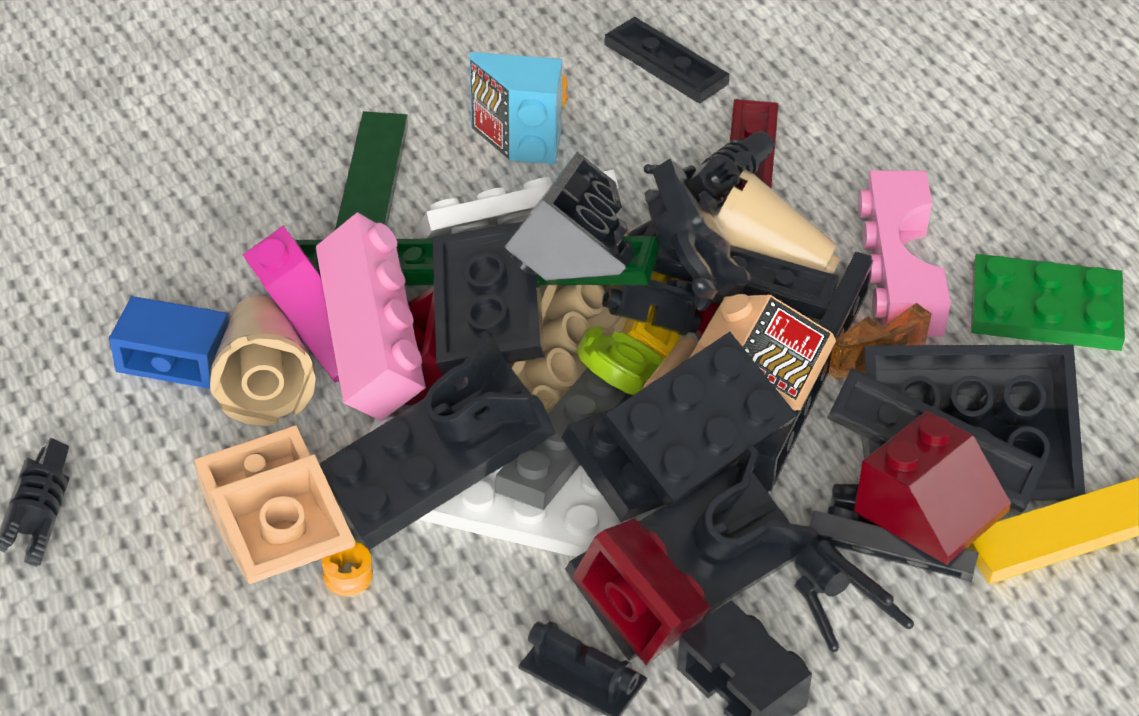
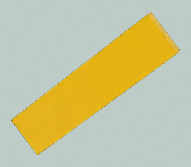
M1139 477L998 521L969 545L968 550L979 552L976 565L987 582L992 584L1139 536Z

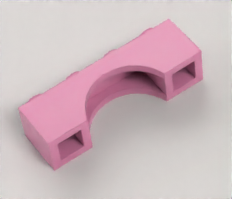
M870 170L867 189L859 190L858 215L859 218H867L863 225L864 250H872V254H869L873 260L870 283H877V288H874L873 316L874 318H882L884 336L944 337L951 305L945 269L918 259L904 246L912 240L926 236L932 199L926 171Z

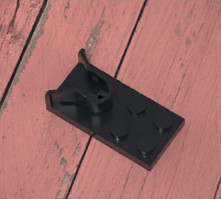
M490 332L480 333L482 339L463 364L453 367L439 378L429 389L426 398L319 463L331 491L368 550L516 459L520 454L527 452L556 434L544 404L538 396L530 394L504 359L495 338Z
M754 445L747 448L734 467L707 481L669 509L667 506H664L638 521L645 530H651L663 541L668 552V558L682 574L690 575L698 582L705 594V601L711 607L707 613L796 560L799 552L819 536L813 527L790 524L753 473L759 454ZM584 552L570 560L565 570L623 655L630 661L637 657V654L572 578L586 553Z

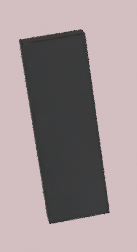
M635 16L605 34V46L699 104L729 85L730 74Z

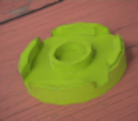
M601 326L586 329L576 348L580 360L594 374L625 393L635 395L644 388V384L663 361L656 351L626 333L614 331L612 336L609 337L602 335L604 328Z

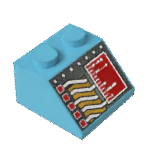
M471 52L469 57L471 128L511 161L556 164L562 129L563 59Z

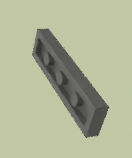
M587 368L548 414L556 434L504 465L496 474L495 493L545 510L580 466L561 438L568 425L614 409L633 395L608 384Z

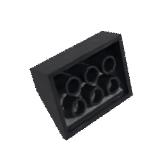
M1074 344L864 345L855 362V370L1046 461L1047 463L1030 501H1065L1085 494ZM861 435L865 459L882 445Z

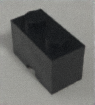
M729 601L680 635L677 670L707 698L717 692L730 705L724 709L726 716H794L807 707L812 673L808 670L806 663L798 654L793 651H787L768 634L765 626L758 618L753 615H747L734 602Z

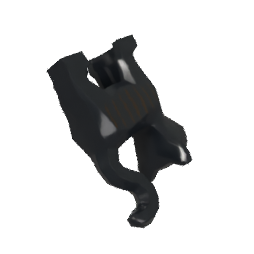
M672 159L666 160L652 170L658 191L649 189L644 192L645 201L648 203L654 234L662 248L668 254L679 259L693 278L694 303L700 313L707 310L712 302L721 304L724 297L743 294L744 286L751 281L747 270L740 267L730 258L728 236L715 214V211L718 209L716 200L706 191H703L699 194L701 201L698 203L684 183L687 177L683 169Z

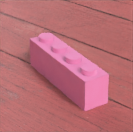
M356 213L316 246L343 403L382 421L424 390L426 386L421 367L422 358L417 348L413 329V316L409 310L404 286L405 277L399 263L396 237L386 225L375 223L365 216Z

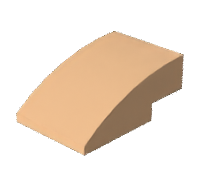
M296 425L194 460L200 490L230 554L248 584L355 547V540L315 454L310 456Z

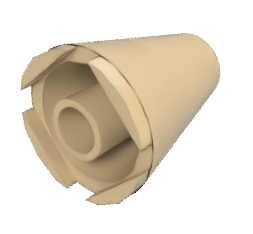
M744 170L739 176L747 182L743 191L733 187L717 216L728 236L730 245L833 274L841 260L840 257L833 254L837 244L757 176Z
M260 295L251 296L243 299L235 307L210 369V390L213 397L215 396L216 400L221 404V410L228 417L246 425L270 426L278 424L277 417L286 416L292 412L295 416L304 410L314 394L316 381L314 364L288 318L273 299Z

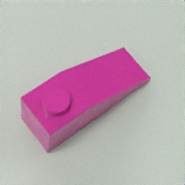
M283 225L244 253L243 256L328 375L336 383L339 381L321 275Z

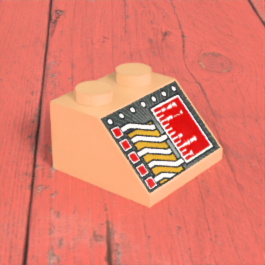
M738 294L724 297L689 358L728 332H731L793 410H801L836 340L833 333L771 295L747 296Z

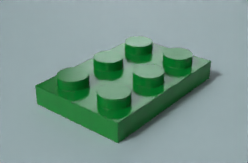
M976 254L973 264L971 333L1122 351L1125 340L1122 270Z

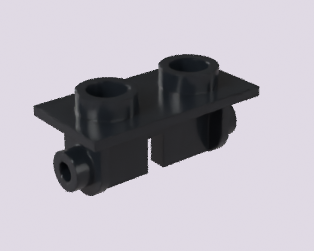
M650 277L648 285H613V288L608 287L603 295L602 305L609 308L610 314L645 323L649 308L652 306L655 307L651 326L683 336L688 332L696 333L701 322L700 314L695 313V293L692 283L668 279L665 284L651 280Z
M537 621L533 625L528 636V642L534 644V646L518 665V669L606 716H621L647 682L646 676L632 669L631 662L627 660L620 662L594 647L583 644L577 638L559 630L558 624L553 621H549L546 624Z

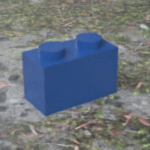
M131 296L109 336L116 372L210 389V369L229 324L228 313Z

